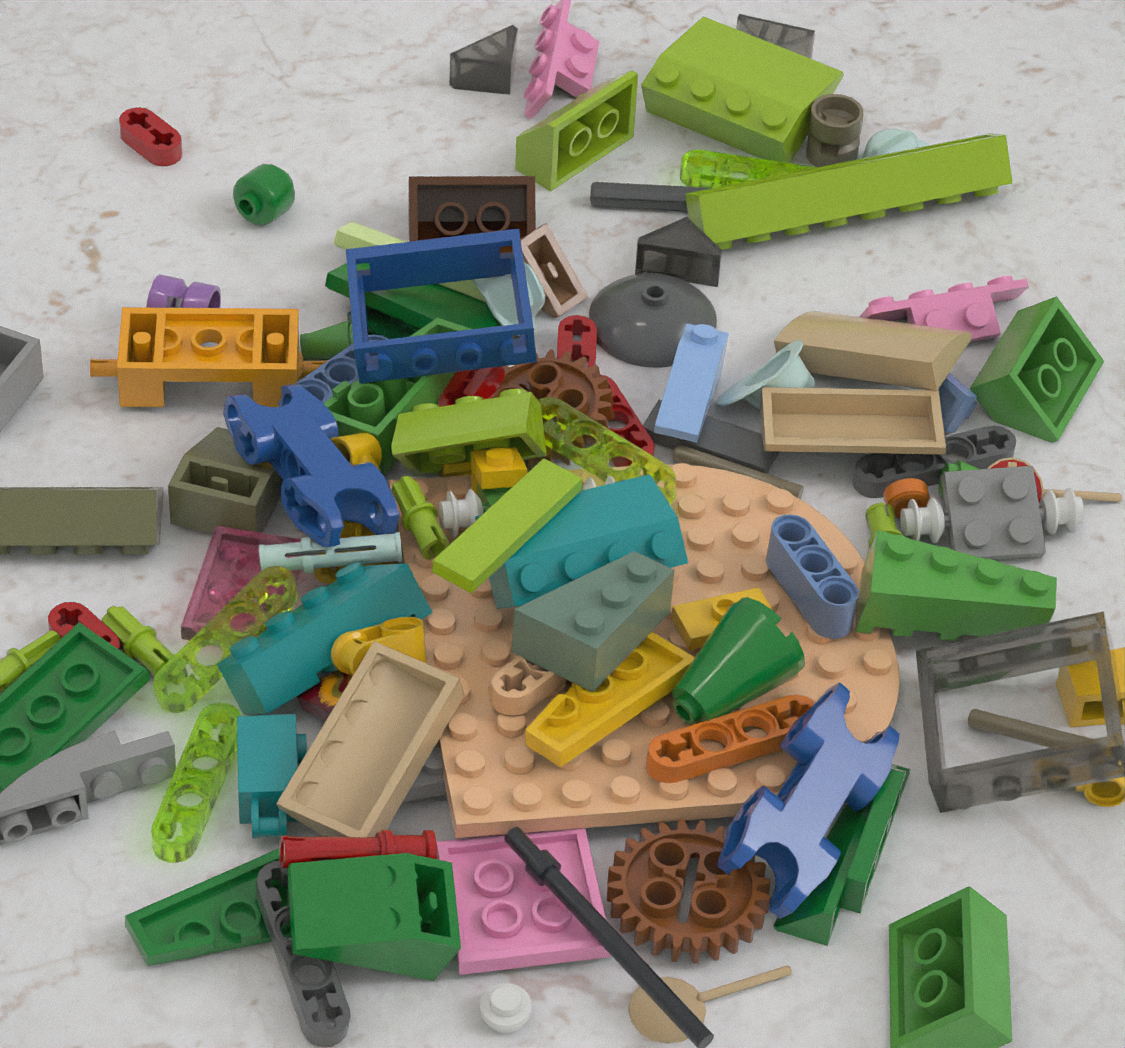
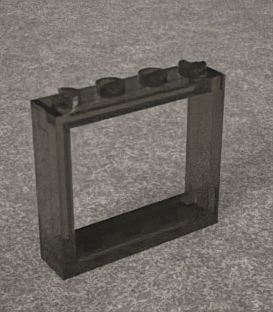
M1104 611L916 650L928 780L940 813L958 809L964 810L969 807L998 801H1011L1019 797L1049 791H1062L1070 787L1095 782H1108L1110 779L1125 777V717L1113 640ZM1096 660L1107 730L1106 737L946 768L938 692Z

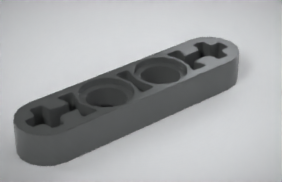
M987 426L945 436V454L950 452L959 453L966 458L962 462L979 469H987L988 466L999 459L1014 456L1016 438L1010 430L1004 427ZM872 453L861 457L856 462L853 486L859 494L865 497L882 498L885 489L890 484L902 479H919L924 481L927 487L939 484L944 464L946 462L955 464L956 462L947 459L944 454ZM908 462H917L922 464L926 469L922 471H911L904 466V464Z
M273 861L259 871L255 890L256 900L305 1037L314 1045L332 1047L339 1044L347 1035L351 1017L350 1008L334 963L332 961L293 954L292 940L282 935L280 928L283 924L291 921L289 890L287 888V906L281 908L282 900L278 890L271 888V881L279 880L283 887H287L288 875L287 869H281L279 861ZM305 965H313L322 970L325 978L319 984L306 985L298 980L296 971ZM324 998L323 1006L327 1017L335 1019L333 1028H326L322 1021L317 1022L319 1012L317 1001Z

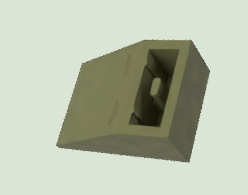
M217 427L183 455L168 484L170 524L258 544L281 496V485L284 480L269 462L249 465L235 449L228 429Z

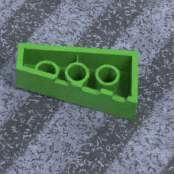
M436 318L410 337L471 330V328ZM456 372L359 383V379L352 384L344 381L332 389L333 397L325 401L324 405L336 420L338 437L369 433L378 440L382 451L379 468L382 475L385 476L398 461L392 455L391 448L398 415L412 412V408L419 404L433 403L438 405L441 393Z
M877 530L861 571L855 632L872 633L874 627L892 628L894 636L912 637L914 631L937 632L940 640L956 641L962 635L976 636L980 643L1038 648L1056 609L1057 577Z

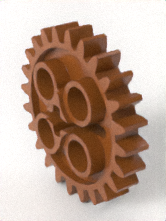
M550 349L545 358H539L536 353L537 362L518 364L512 367L503 366L505 377L491 398L500 397V393L505 390L524 389L527 392H532L541 403L547 456L524 459L523 461H528L530 470L542 459L554 463V460L560 458L563 463L570 465V454L575 452L579 456L585 457L587 456L585 444L597 447L600 445L598 434H608L609 427L607 421L614 419L612 410L614 402L612 391L609 389L608 379L606 376H600L597 365L588 368L587 359L584 356L573 363L571 352L569 351L563 354L560 359L555 358L554 350Z
M679 819L677 830H670L667 824L661 821L659 822L658 834L654 835L648 829L642 828L639 842L627 838L625 840L624 852H615L614 864L609 866L606 900L611 902L610 916L611 918H621L620 932L622 934L635 931V946H640L647 941L652 942L653 956H657L666 948L671 950L672 962H677L682 952H689L692 962L698 964L700 952L707 951L709 956L714 961L719 960L720 947L723 946L729 952L735 954L738 951L739 939L751 943L753 941L754 929L761 930L763 928L765 914H768L771 897L769 895L771 880L764 877L766 870L765 862H755L756 855H754L740 869H734L727 875L717 866L726 840L723 838V826H719L713 833L706 832V825L703 820H700L695 830L688 829L684 819ZM697 858L699 862L692 890L688 919L685 923H680L678 919L681 900L685 891L690 859Z

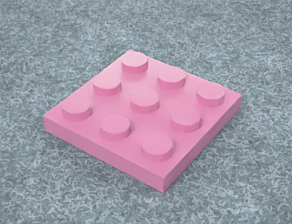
M585 828L525 833L540 850H548L561 864L560 871L606 919ZM506 834L436 841L437 860L452 862L461 942V949L455 955L459 975L611 957L605 948L546 885L539 886L525 871L526 864L504 841Z

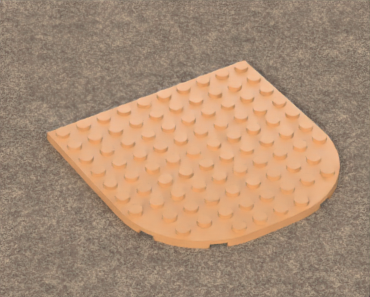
M686 463L567 470L583 478L582 487L587 478H593L597 486H603L608 476H613L615 482L650 474L677 515L688 564L671 568L675 572L670 614L652 631L653 633L695 657L701 648L688 649L671 618L673 606L760 587L772 610L781 618L777 623V627L785 637L791 632L794 633L804 652L805 667L794 679L731 713L788 695H803L816 702L827 689L840 682L850 691V699L846 706L844 718L847 729L855 739L866 743L876 732H882L889 725L891 726L898 701L900 680L898 661L888 628L874 627L872 633L855 632L857 601L852 630L847 636L839 639H829L818 635L811 628L766 564L773 521L782 515H798L805 518L813 526L854 581L858 590H860L861 571L864 562L851 542L828 518L787 490L727 470L691 466ZM471 475L412 478L418 483L426 501L433 504L437 509L439 525V502L446 501L447 492L452 491L456 500L465 499L468 489H471ZM400 479L389 480L388 487L390 491L392 489L393 483L400 481ZM396 501L400 514L396 531L400 532L403 561L401 563H408L433 612L422 619L427 664L459 677L464 692L462 701L437 742L443 764V778L455 838L507 834L514 827H519L524 833L657 823L661 821L670 822L679 821V819L696 820L735 817L744 802L761 786H766L777 796L797 763L784 750L726 768L716 769L710 773L675 783H664L653 779L647 773L645 767L649 743L653 738L661 734L691 726L676 714L673 708L674 699L672 691L561 768L526 746L525 729L557 694H565L572 687V682L567 680L536 706L521 715H505L492 707L490 702L492 677L497 671L518 656L511 651L514 609L520 606L496 609L489 578L471 594L434 574L432 567L435 558L431 549L429 548L432 555L431 560H427L421 554V550L412 532L406 530L403 526V513ZM468 527L459 528L455 538L451 537L449 529L442 530L451 544ZM536 664L532 666L538 671H548ZM748 726L742 729L748 736L753 738L767 736L763 729L756 726ZM706 739L699 742L703 748L715 752L725 749L716 740Z

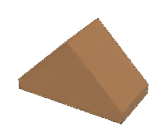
M547 223L542 224L521 238L523 260L531 266L545 292V303L541 308L542 311L553 318H557L588 297Z

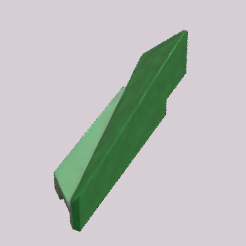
M892 764L890 773L877 794L859 811L855 812L846 804L826 837L841 851L837 862L828 877L806 897L793 913L781 919H776L773 924L776 931L828 946L841 908L861 914L910 774L909 768Z

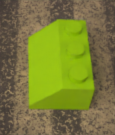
M631 70L598 84L588 92L579 95L574 101L560 110L551 113L546 119L535 126L523 131L516 137L515 169L525 176H535V182L551 192L633 138L638 73Z
M524 389L505 390L500 393V397L485 400L479 396L462 397L456 400L455 405L443 407L433 403L416 405L412 408V412L398 415L391 445L392 455L415 477L441 473L445 464L471 462V451L516 447L523 460L547 456L541 403L532 392H527Z

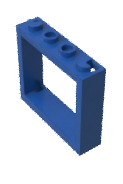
M519 229L346 249L353 342L359 383L537 362L534 328ZM512 246L513 252L500 254L499 247ZM369 263L370 269L357 270L356 264ZM511 274L518 324L369 342L365 292ZM520 335V338L512 339V336ZM377 352L378 355L370 356V353Z

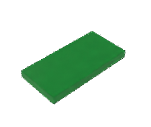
M347 263L327 273L325 287L350 298ZM369 263L356 264L357 270L370 269ZM439 284L365 292L366 306L419 329L436 318L471 329L502 326L493 316L486 302Z
M80 622L75 625L0 694V793L39 763L69 747L86 741L150 680L148 670Z

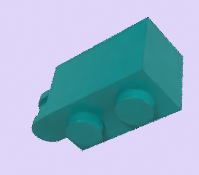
M296 714L237 716L240 824L251 823L252 839L287 836V822H299L279 809L276 804L298 768L297 763H301L307 753L306 734L296 733Z

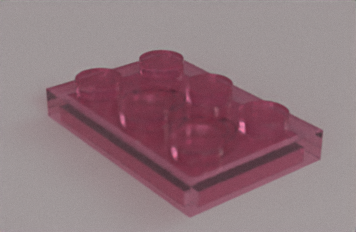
M216 526L181 624V639L231 647L246 637H256L267 629L265 623L269 619L288 611L301 570L272 572L262 575L259 545L301 542V539ZM299 555V556H288V557H286V558L301 557V556H303V555Z

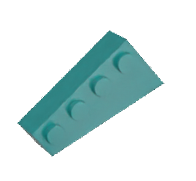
M360 562L352 563L339 570L335 574L337 580L328 587H318L306 593L300 599L302 602L301 606L292 612L285 611L269 619L265 623L267 629L256 637H246L232 645L229 649L231 655L219 662L217 666L242 713L268 714L319 683L320 678L317 672L328 673L337 670L331 659V649L335 640L340 635L348 631L378 625L393 618L416 617L422 620L433 612L408 563L362 566Z

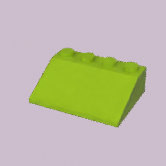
M703 16L660 54L642 82L641 88L646 112L787 169L810 131L809 122L812 104L821 96L833 94L844 77V73Z

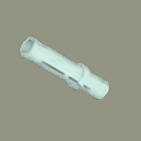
M400 532L340 538V545L332 547H322L315 541H311L310 537H301V542L262 544L259 545L261 573L263 575L272 572L304 570V574H313L314 569L348 566L356 562L361 564L391 561L403 562ZM375 549V550H366V551L336 553V552H342V551ZM299 555H303V556H301V557L286 558V557H288V556H299Z

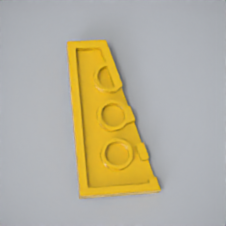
M651 632L594 692L572 682V687L565 694H557L525 729L526 746L561 768L673 691L695 657Z

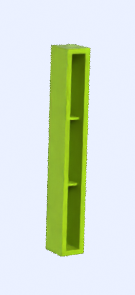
M988 133L685 193L692 242L706 245L708 251H717L733 247L732 240L746 238L747 243H756L770 240L771 232L785 230V235L809 232L810 224L823 222L824 227L848 224L847 217L861 214L863 220L875 219L886 216L885 209L899 207L900 212L920 210L924 208V201L937 199V204H948L961 201V194L974 191V196L976 197L999 193L998 186L1012 184L1013 182L1006 135Z

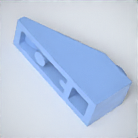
M686 324L677 347L656 419L654 433L697 443L721 378L729 333L718 331L716 328L706 324Z

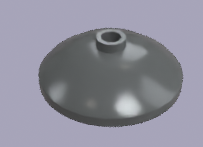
M659 273L634 274L610 283L595 296L589 310V319L596 324L597 328L596 343L616 359L642 367H671L686 324H706L714 328L717 326L714 306L702 291L680 278Z

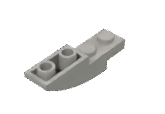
M114 730L69 747L21 775L0 793V845L8 842H18L35 834L55 828L68 827L76 822L89 819L88 802L111 798L125 791L146 785L158 784L163 780L176 777L175 745L169 731L121 744Z

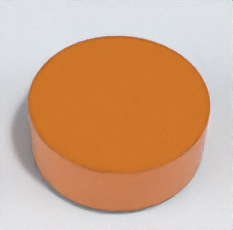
M914 478L898 480L890 484L883 493L885 506L890 504L893 507L896 518H900L902 509H907L910 499H914L919 508L926 507L930 499L927 484L922 480Z

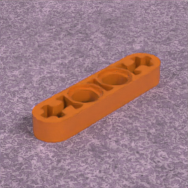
M788 695L713 718L709 721L661 734L653 738L649 743L645 764L647 773L657 781L675 783L783 750L781 743L789 729L797 719L814 705L815 701L803 695ZM748 726H756L763 729L767 736L753 738L748 736L742 729ZM706 739L716 740L725 749L715 752L703 748L699 742Z

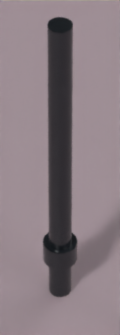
M519 827L512 828L505 835L504 841L526 864L525 871L539 886L546 885L697 1048L707 1047L712 1042L714 1034L560 871L561 864L548 850H540Z

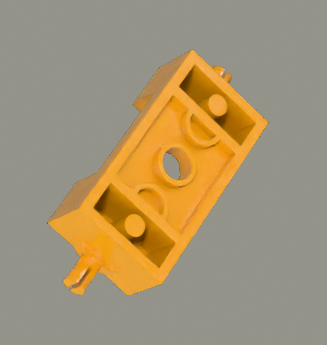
M122 307L117 359L91 358L90 377H117L120 407H164L166 382H252L253 401L267 407H279L278 403L282 396L281 386L296 384L327 361H303V356L299 351V309ZM205 342H214L218 344L214 347L201 346V344Z

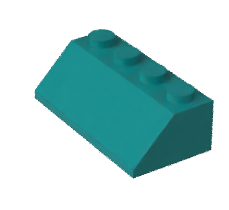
M650 474L580 491L489 577L496 609L524 605L633 551L669 568L688 564L678 517ZM481 515L475 516V520H477Z

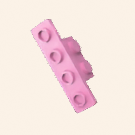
M560 0L555 6L550 4L540 18L539 24L542 26V31L534 45L537 55L529 69L532 79L524 93V98L527 99L524 115L530 119L551 98L554 84L575 97L591 90L599 41L594 39L587 31L578 29L567 22L571 0Z
M1002 276L988 281L986 286L974 288L973 283H962L950 287L946 293L935 295L933 290H922L909 295L908 299L894 302L893 297L890 296L882 297L869 302V307L859 317L886 321L908 318L909 324L971 332L972 337L969 343L995 339L1001 334L993 303L1016 299L1029 288L1027 279L1013 281L1012 276Z

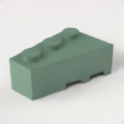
M633 551L514 609L511 652L594 692L670 614L675 570Z

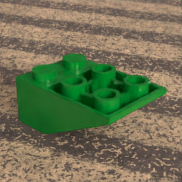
M401 853L290 863L287 867L292 949L295 955L434 981L461 949L452 862Z

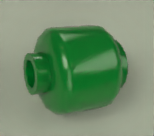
M261 164L237 180L233 187V199L238 212L247 221L256 225H267L291 208L295 200V190L291 177L284 170L272 164Z

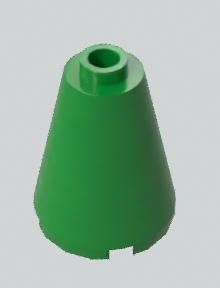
M744 597L738 602L736 601L731 604L674 687L672 695L674 699L673 708L676 714L690 725L709 721L713 718L729 714L794 679L805 667V656L798 639L793 632L785 637L776 626L781 618L760 601Z

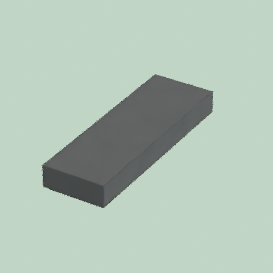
M662 400L657 401L643 424L654 443L675 449L680 444L768 474L779 454V451L764 450L761 433L710 416H706L697 443L654 433Z

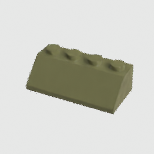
M0 487V555L10 554V546H28V554L36 555L56 554V546H75V554H103V546H121V554H149V545L160 544L163 487Z

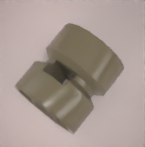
M829 94L821 96L812 104L806 157L815 167L856 160L858 158L863 123V108L858 101L842 94Z

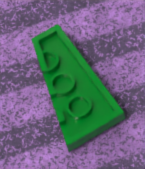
M279 848L125 915V927L146 965L152 966L271 942L256 900L255 890L259 871L265 865L273 861H279ZM279 880L271 881V888L278 890L282 900L281 908L287 906L286 895L288 886L283 887ZM291 921L283 924L280 928L282 935L286 938H292Z

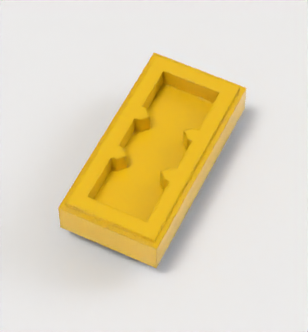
M760 587L674 605L671 618L688 649L702 648L729 606L736 601L738 602L741 598L749 597L760 601L772 610Z

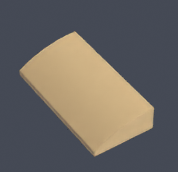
M810 311L791 321L775 338L774 345L777 353L788 344L801 340L803 346L798 355L809 373L937 391L972 337L971 332Z
M762 387L760 425L765 451L945 454L946 452L939 390Z
M374 641L276 803L278 808L324 837H375L377 832L386 830L464 697L460 678Z

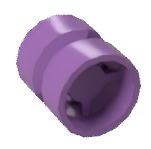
M159 274L154 279L150 288L146 308H221V291L218 286L196 281L187 287L185 281L181 278Z

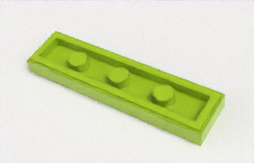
M542 459L433 560L432 572L472 594L581 491L583 478L546 459Z

